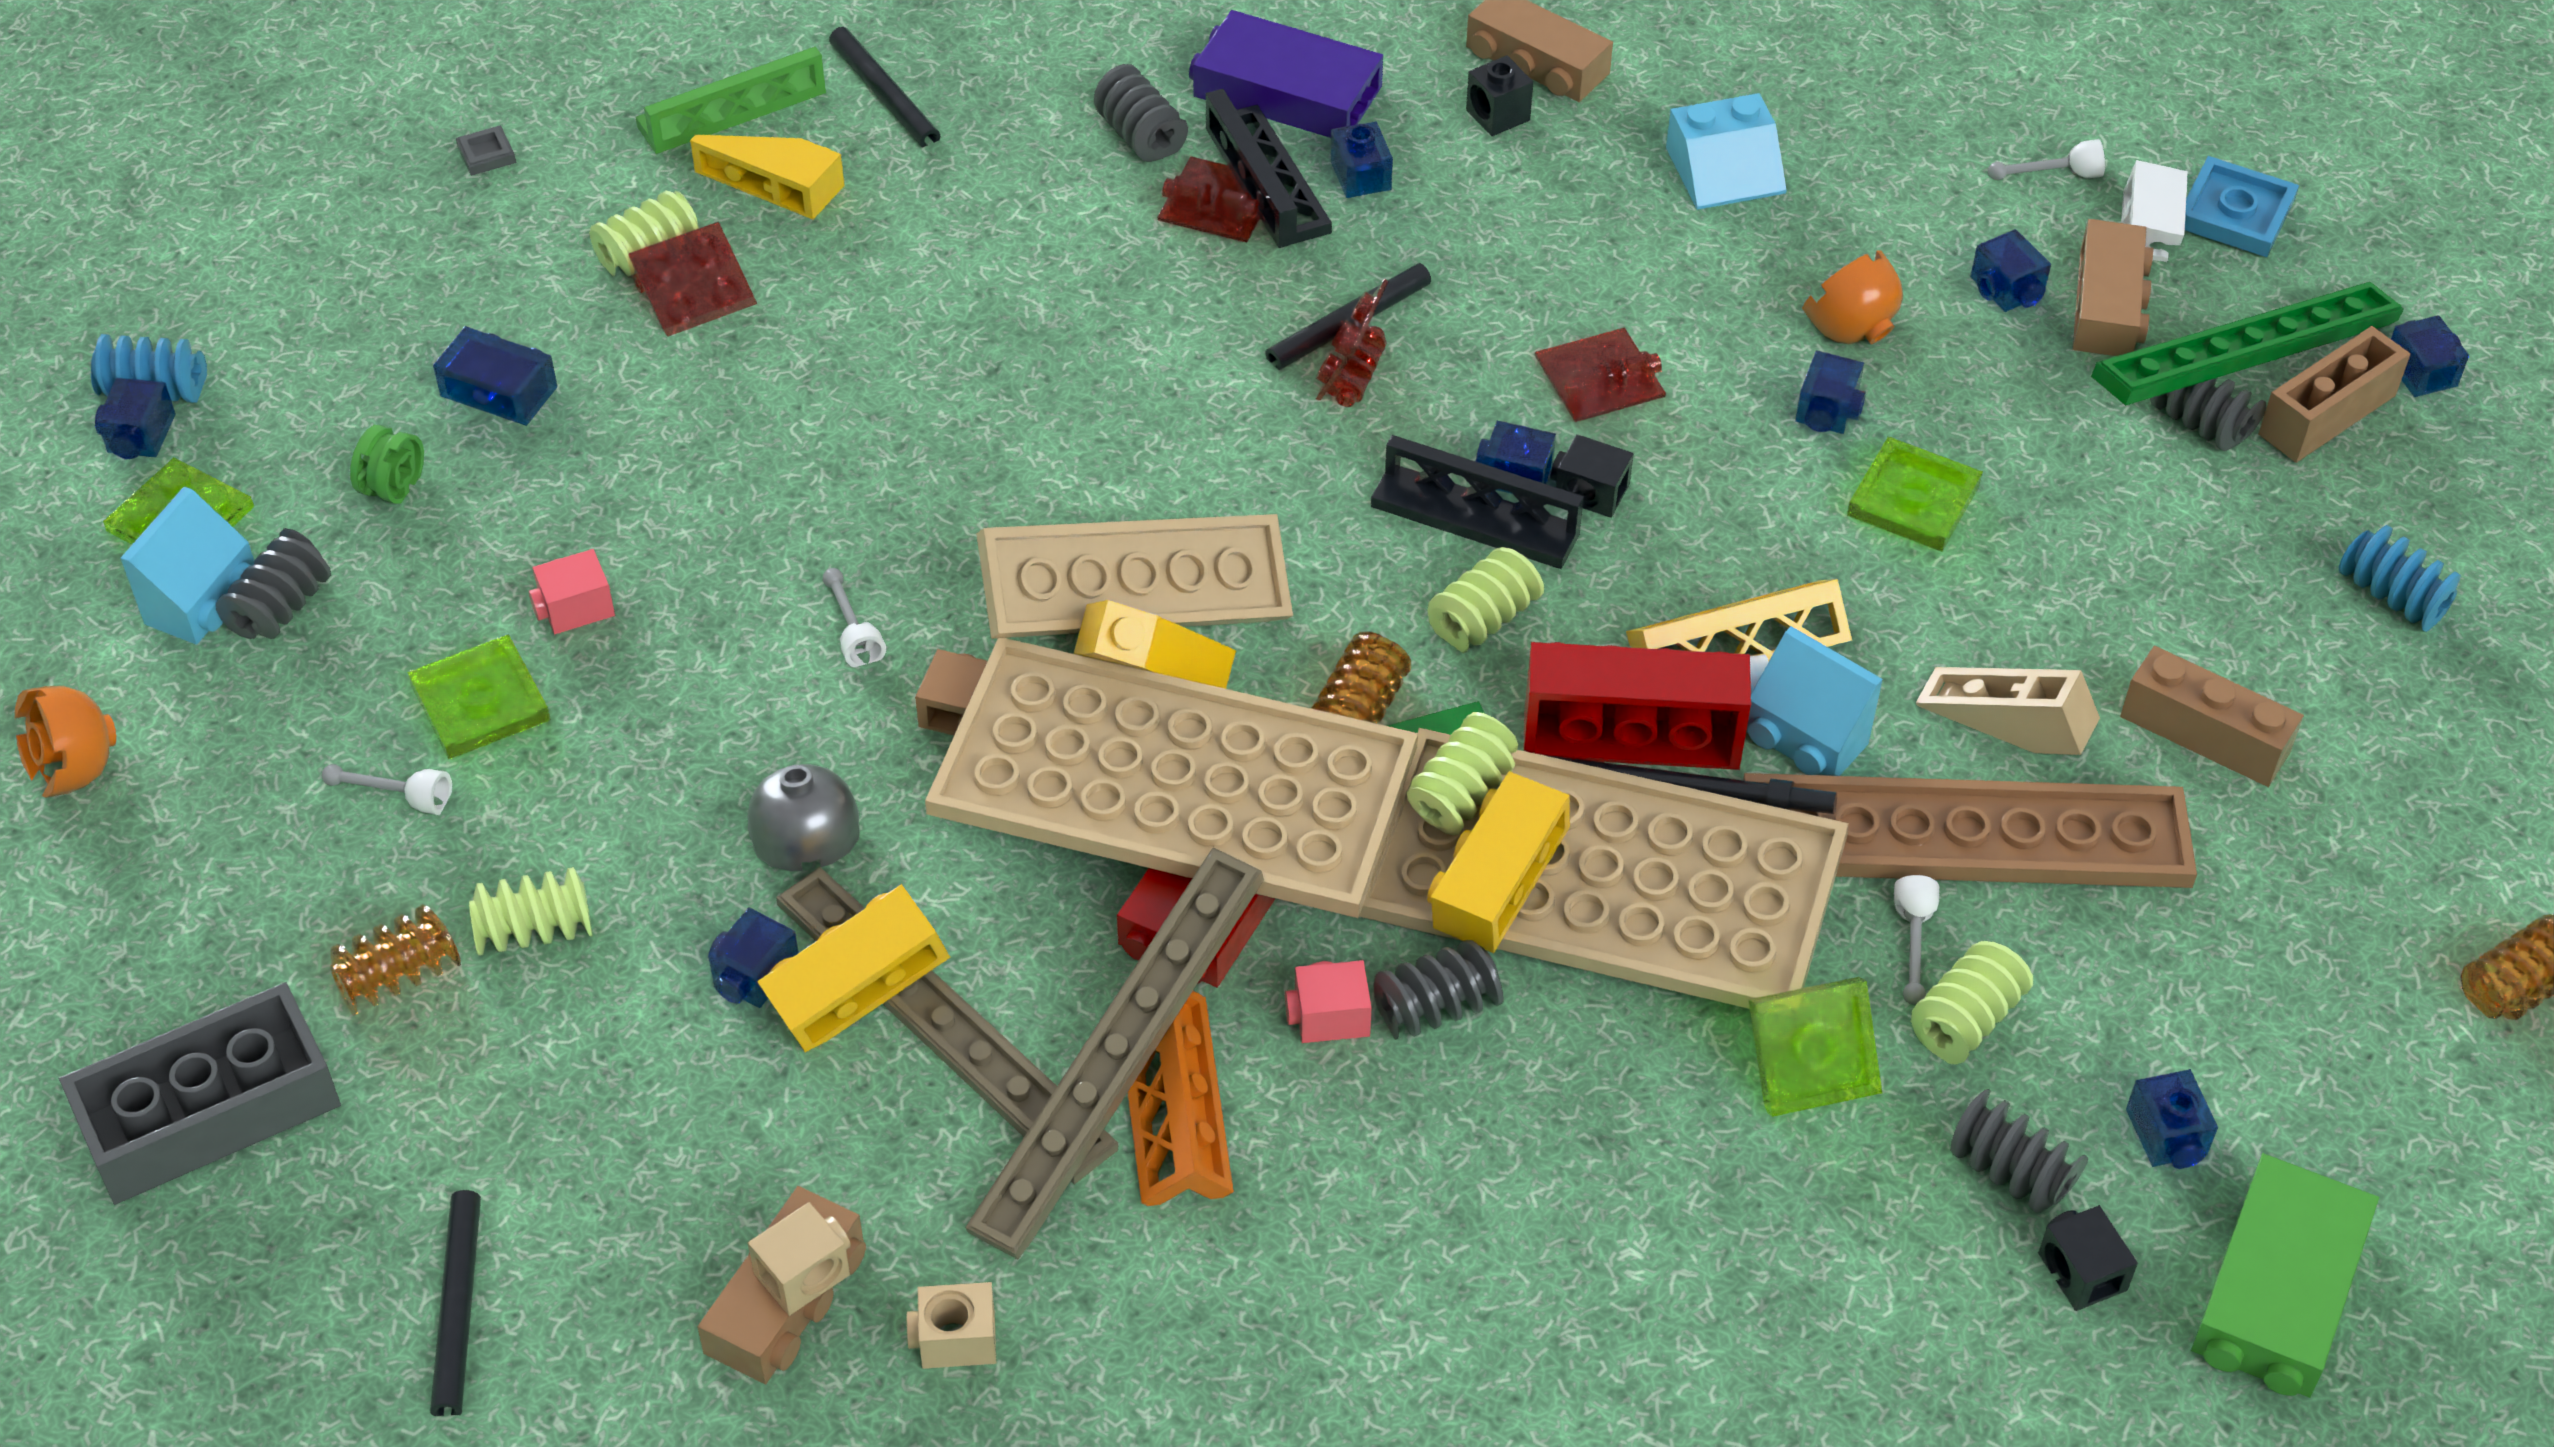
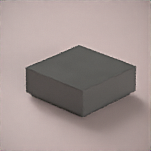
M501 125L456 138L457 147L471 176L516 163L515 154Z

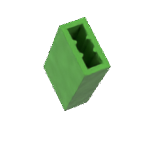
M2262 1153L2250 1181L2191 1351L2204 1356L2205 1361L2218 1370L2225 1372L2240 1370L2261 1378L2266 1386L2276 1393L2286 1396L2301 1394L2310 1398L2324 1370L2380 1197Z

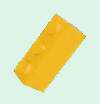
M1510 771L1498 789L1491 788L1483 799L1479 820L1473 830L1466 829L1459 837L1454 850V860L1446 873L1438 872L1430 885L1427 901L1432 906L1433 928L1463 941L1472 940L1486 951L1494 953L1570 828V796Z
M901 884L889 893H883L873 898L864 910L843 924L833 926L824 931L815 943L794 957L778 962L770 970L769 974L757 982L804 1052H807L830 1040L951 957L935 929Z

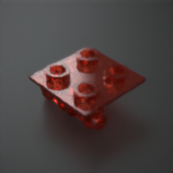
M1190 156L1180 176L1177 175L1175 179L1167 178L1165 180L1162 196L1167 197V200L1157 217L1158 221L1248 243L1260 219L1257 214L1259 201L1251 199V194L1243 191L1228 165Z
M719 221L628 254L637 273L633 275L636 288L639 293L646 292L667 337L757 304Z
M1384 279L1373 295L1365 291L1351 314V318L1355 320L1353 324L1345 320L1340 326L1331 343V346L1336 348L1337 354L1336 356L1331 353L1328 354L1315 378L1323 383L1316 400H1321L1326 392L1336 397L1338 404L1344 407H1352L1355 402L1359 403L1362 400L1381 354L1387 345L1384 331L1377 326L1368 325L1385 291L1388 280Z
M1625 327L1535 352L1536 359L1575 422L1666 397V392L1655 376L1656 373L1662 371L1660 357L1657 353L1640 352Z

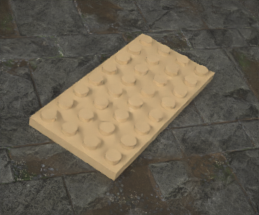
M998 638L926 797V814L1189 878L1194 877L1214 847L1262 871L1264 881L1255 894L1359 918L1417 749L1418 733L1016 640Z
M1419 728L1417 749L1359 917L1460 940L1433 928L1432 906L1427 901V895L1437 873L1440 871L1446 873L1453 862L1455 846L1461 834L1466 829L1472 831L1478 822L1481 805L1475 804L1477 808L1476 815L1473 819L1463 820L1464 827L1462 832L1454 836L1446 834L1429 824L1412 808L1406 793L1412 779L1422 773L1425 764L1435 758L1438 749L1448 743L1451 736ZM1517 750L1511 753L1515 762L1513 773L1570 796V828L1497 947L1498 950L1795 1019L1847 839L1849 823Z

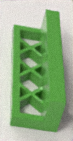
M814 46L644 107V114L636 116L637 127L655 154L689 143L695 135H711L825 94L822 54Z

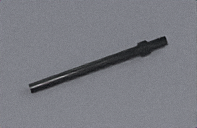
M1544 755L1787 810L1796 809L1826 814H1835L1837 792L1794 787V781L1771 778L1769 784Z

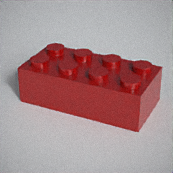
M1531 642L1524 711L1523 751L1597 762L1740 770L1751 708L1750 654L1721 651H1683L1668 648H1631L1615 645H1578L1561 642Z

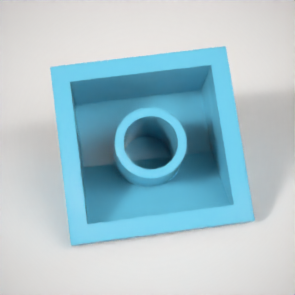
M1760 93L1670 110L1666 149L1697 210L1786 194L1787 190L1776 123Z
M183 487L121 557L144 624L196 645L208 631H216L223 624L216 611L217 600L223 594L228 593L229 587L235 580L241 579L242 573L248 566L254 565L249 542L194 490Z
M1790 626L1784 633L1751 693V708L1746 732L1749 733L1753 742L1761 748H1774L1794 760L1795 765L1807 775L1840 776L1869 744L1883 679Z

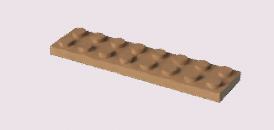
M1744 773L1743 777L1744 781L1769 784L1771 778L1794 781V787L1837 792L1835 814L1791 809V811L1849 823L1848 835L1836 877L1900 879L1910 875H1922L1934 880L2193 888L2197 877L2183 787Z

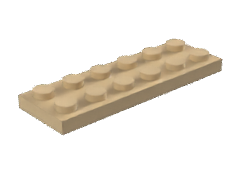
M1277 514L983 528L976 533L991 639L1079 633L1086 605L1104 600L1114 601L1160 616L1182 627L1284 620L1293 616Z

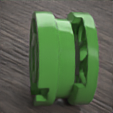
M383 425L371 426L360 437L353 452L350 465L352 487L358 493L367 496L378 495L383 501L401 504L410 492L409 484L415 485L421 477L424 465L422 441L418 436L406 432L393 434L390 427Z

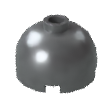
M792 765L779 769L764 778L755 789L749 803L748 831L753 849L759 859L771 867L787 871H803L801 862L820 860L821 867L835 863L852 850L859 840V812L847 783L828 768L816 765Z

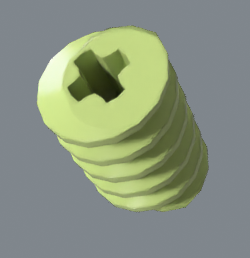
M665 191L658 195L657 201L648 199L641 203L640 208L633 206L625 210L623 216L617 214L608 218L607 224L601 222L594 224L589 232L591 243L600 263L612 276H615V268L618 266L628 277L635 274L633 259H636L645 269L650 267L651 258L649 251L651 250L661 261L667 259L666 243L668 242L678 253L685 250L683 235H686L694 245L701 242L696 215L686 198L678 191L674 193Z
M1505 547L1494 549L1486 559L1477 562L1472 570L1463 573L1456 582L1449 584L1443 593H1438L1431 599L1427 611L1429 622L1437 635L1464 654L1469 649V642L1473 645H1481L1487 639V634H1495L1502 627V623H1509L1516 616V611H1524L1530 605V600H1538L1544 593V583L1539 572L1525 556Z
M1478 712L1468 715L1463 720L1461 727L1451 734L1448 743L1438 749L1435 758L1425 764L1422 773L1412 779L1406 792L1407 799L1412 808L1426 822L1442 832L1453 836L1460 834L1464 827L1463 820L1473 819L1476 815L1477 808L1475 804L1482 805L1483 799L1489 791L1488 789L1499 788L1503 780L1501 774L1507 775L1509 771L1512 772L1514 770L1515 762L1511 753L1516 752L1518 748L1516 736L1494 717Z
M574 867L567 869L564 885L559 886L551 871L545 872L542 887L538 890L528 875L522 876L518 893H513L506 879H501L498 882L496 897H490L483 883H477L473 901H469L471 923L478 956L483 955L487 938L491 939L498 952L506 951L510 934L514 935L521 948H527L530 944L532 930L537 931L544 944L552 943L555 926H559L566 940H573L577 924L582 922L589 936H593L584 882L581 881Z
M1988 941L1973 944L1967 950L1964 957L1957 960L1951 971L1946 972L1938 984L1933 986L1925 998L1921 999L1913 1008L1911 1023L1917 1038L1928 1050L1947 1063L1956 1065L1964 1062L1969 1056V1051L1976 1050L1980 1045L1982 1037L1988 1036L1993 1031L1995 1023L2001 1022L2006 1017L2008 1009L2014 1008L2018 1004L2021 995H2025L2030 991L2033 986V974L2023 959L2008 947Z

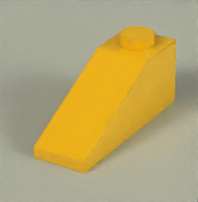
M695 135L690 140L696 173L810 219H814L845 186L841 154L802 138Z
M1110 600L1086 605L1074 650L1076 655L1224 689L1227 688L1236 650L1160 616Z

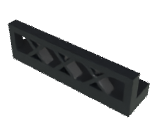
M1224 89L1206 93V130L1278 248L1331 234V220L1258 104L1236 110ZM1253 123L1257 131L1253 136L1247 128V124ZM1265 155L1275 158L1272 165H1270ZM1284 185L1293 187L1294 190L1291 195L1288 194ZM1297 213L1310 216L1313 221L1297 225Z
M1392 435L1386 444L1385 474L1371 496V507L1494 548L1505 547L1513 549L1528 559L1562 570L1580 535L1584 496ZM1401 457L1416 461L1424 471L1418 472L1400 466ZM1453 473L1464 477L1471 486L1467 488L1455 484L1448 474ZM1502 489L1511 492L1519 502L1513 503L1504 500L1495 490ZM1548 504L1567 510V520L1551 515L1544 505Z

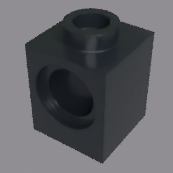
M1508 55L1468 71L1466 111L1491 136L1530 121L1533 81Z
M1576 434L1567 452H1558L1551 469L1550 479L1556 481V488L1584 496L1583 509L1612 518L1630 485L1634 453Z
M2100 1205L2080 1213L2075 1210L2066 1211L2052 1219L2046 1227L2038 1252L2050 1273H2058L2061 1279L2056 1280L2075 1311L2128 1291L2138 1262Z

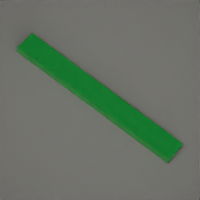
M2366 282L2096 362L2091 377L2126 406L2362 333L2371 326L2376 329L2388 326L2399 320L2404 308L2373 283Z

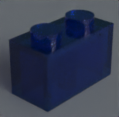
M467 326L460 331L433 364L441 397L525 426L529 424L558 387L551 355L539 349L529 348L502 339L495 334L484 333Z

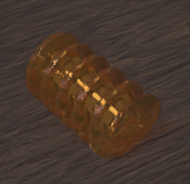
M1370 631L1355 634L1311 709L1378 724L1386 715V708L1395 699V693L1401 688L1403 678L1408 675L1412 668L1409 655L1397 643L1380 634Z
M422 904L415 909L416 925L403 914L397 916L394 919L395 935L382 924L373 928L374 945L365 936L358 934L352 938V954L340 944L330 948V970L342 999L353 1016L358 1015L357 997L360 995L367 999L374 1007L379 1005L378 987L384 985L395 997L400 995L399 977L405 975L417 987L422 984L420 967L426 965L438 977L443 974L441 957L447 955L458 967L461 965L457 947L448 929L428 906Z
M2554 914L2543 915L2527 925L2526 928H2522L2513 934L2511 938L2505 939L2495 946L2494 949L2488 950L2479 959H2475L2463 967L2461 984L2464 994L2486 1017L2497 1019L2503 1015L2507 1019L2518 1020L2527 1014L2528 1009L2536 1008L2543 1003L2544 998L2549 999L2554 995Z

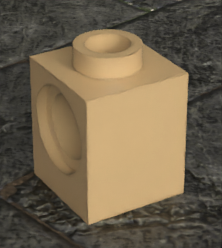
M810 1202L748 1242L754 1275L789 1316L850 1276L846 1250L850 1248L851 1244L846 1232L832 1216L824 1220Z
M992 1282L918 1287V1311L907 1312V1339L909 1349L920 1348L922 1369L996 1364L995 1310ZM951 1323L963 1325L955 1331L940 1330L942 1326Z

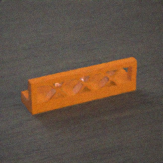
M1192 991L1128 1091L1141 1203L1146 1206L1161 1205L1187 1189L1209 1199L1224 1198L1234 1192L1206 997ZM1157 1052L1160 1053L1161 1066L1149 1087L1146 1083L1145 1074ZM1162 1101H1165L1167 1116L1157 1136L1153 1135L1152 1121ZM1171 1150L1173 1151L1175 1173L1159 1182V1169L1168 1151Z

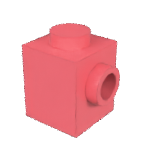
M594 549L532 567L537 588L528 591L531 604L538 621L548 618L554 635L615 616L609 584Z
M1364 960L1340 963L1321 961L1309 966L1295 967V990L1285 991V1006L1288 1025L1299 1024L1302 1043L1370 1037L1372 1006Z

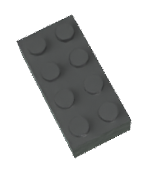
M287 982L59 1078L114 1205L341 1106L328 1066Z

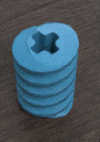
M101 334L97 340L96 349L91 360V383L93 390L98 396L103 392L109 398H118L123 394L128 399H138L142 394L147 400H158L162 395L166 401H178L182 397L186 402L197 403L207 377L205 355L202 351L192 354L191 344L188 339H180L177 343L176 351L173 353L169 338H160L157 342L156 350L153 351L150 338L140 337L134 350L131 338L121 335L117 341L116 349H114L110 335Z
M2388 525L2382 527L2375 534L2369 530L2362 532L2349 545L2341 558L2339 573L2344 576L2354 573L2355 584L2362 588L2371 585L2372 596L2379 600L2388 596V607L2395 611L2405 608V619L2412 623L2422 620V630L2425 632L2429 631L2443 618L2457 595L2456 588L2461 575L2453 572L2443 581L2439 579L2444 563L2436 560L2426 569L2423 568L2422 564L2427 551L2420 548L2407 557L2405 552L2410 540L2403 536L2393 545L2388 544L2393 530Z

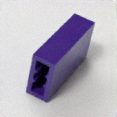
M1231 9L1220 26L1216 25L1213 28L1204 50L1194 55L1189 68V78L1193 80L1194 97L1206 100V93L1224 89L1237 110L1258 104L1266 119L1346 143L1382 87L1383 54Z

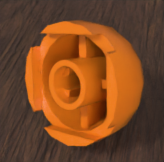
M1877 250L1875 261H1872L1869 255L1865 254L1844 266L1821 284L1826 294L1817 303L1810 295L1802 307L1814 326L1825 337L1843 344H1853L1867 339L1870 344H1874L1887 336L1895 327L1890 320L1901 308L1903 300L1902 283L1894 267L1883 252Z
M44 686L23 690L17 698L15 718L26 717L27 733L16 735L21 762L31 781L40 770L48 784L42 794L45 798L68 794L86 787L101 775L109 758V747L116 744V729L111 716L108 714L103 715L100 707L85 692L65 686ZM62 761V769L55 770L52 777L43 774L45 764Z

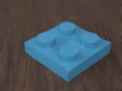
M2208 156L2186 198L2185 231L2268 257L2295 201L2299 185Z

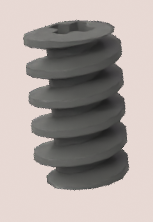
M1122 64L1115 66L1099 81L1094 92V105L1097 112L1105 118L1106 122L1115 129L1116 133L1125 140V143L1143 161L1152 162L1177 153L1182 148L1188 134L1186 120L1180 119L1179 112L1160 95V92L1150 84L1147 78L1141 75V72L1134 65Z
M2218 378L2150 398L2151 405L2161 410L2166 407L2169 417L2175 420L2183 417V424L2188 429L2195 430L2199 428L2202 438L2207 441L2215 438L2216 446L2223 451L2239 445L2248 438L2264 417L2267 408L2266 401L2264 400L2257 402L2251 409L2248 408L2252 393L2246 389L2241 391L2235 398H2232L2231 395L2235 388V382L2231 379L2224 381L2218 388L2215 387Z
M283 528L279 533V537L274 538L267 546V551L261 552L254 560V565L248 566L242 573L241 579L235 580L229 587L228 593L223 594L217 600L216 611L223 623L241 637L255 639L260 634L266 638L275 639L280 633L278 623L287 625L292 620L293 613L291 609L301 610L306 604L304 595L313 596L319 590L318 582H326L331 576L330 567L308 538L293 529Z
M1472 940L1462 941L1458 944L1456 951L1449 947L1442 948L1437 952L1436 959L1430 955H1423L1416 960L1415 966L1407 962L1401 963L1396 967L1395 974L1391 971L1382 970L1375 975L1373 983L1377 1008L1395 1040L1399 1037L1398 1025L1404 1024L1413 1037L1418 1036L1421 1033L1419 1017L1422 1016L1426 1018L1432 1028H1439L1442 1025L1440 1010L1445 1008L1455 1022L1461 1020L1462 1001H1466L1474 1013H1480L1483 1010L1481 994L1486 993L1491 1002L1496 1006L1504 1002L1502 984L1492 957L1482 946H1479Z
M1990 1089L1981 1092L1969 1104L1956 1126L1951 1141L1950 1151L1957 1158H1964L1971 1153L1970 1165L1977 1172H1982L1991 1166L1989 1178L1995 1185H2003L2011 1180L2009 1192L2015 1199H2022L2031 1193L2029 1207L2035 1213H2041L2052 1205L2058 1204L2081 1176L2088 1163V1157L2082 1155L2069 1165L2065 1162L2069 1147L2066 1141L2061 1142L2050 1151L2045 1148L2049 1135L2047 1128L2043 1127L2034 1135L2028 1137L2025 1134L2030 1118L2024 1113L2010 1124L2005 1121L2010 1103L2004 1100L1992 1110H1989L1986 1105Z

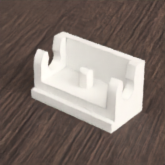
M2136 160L2123 191L2121 223L2146 226L2145 247H2150L2149 245L2153 242H2162L2166 245H2180L2185 230L2188 171ZM2153 249V260L2168 261L2169 253L2167 251Z

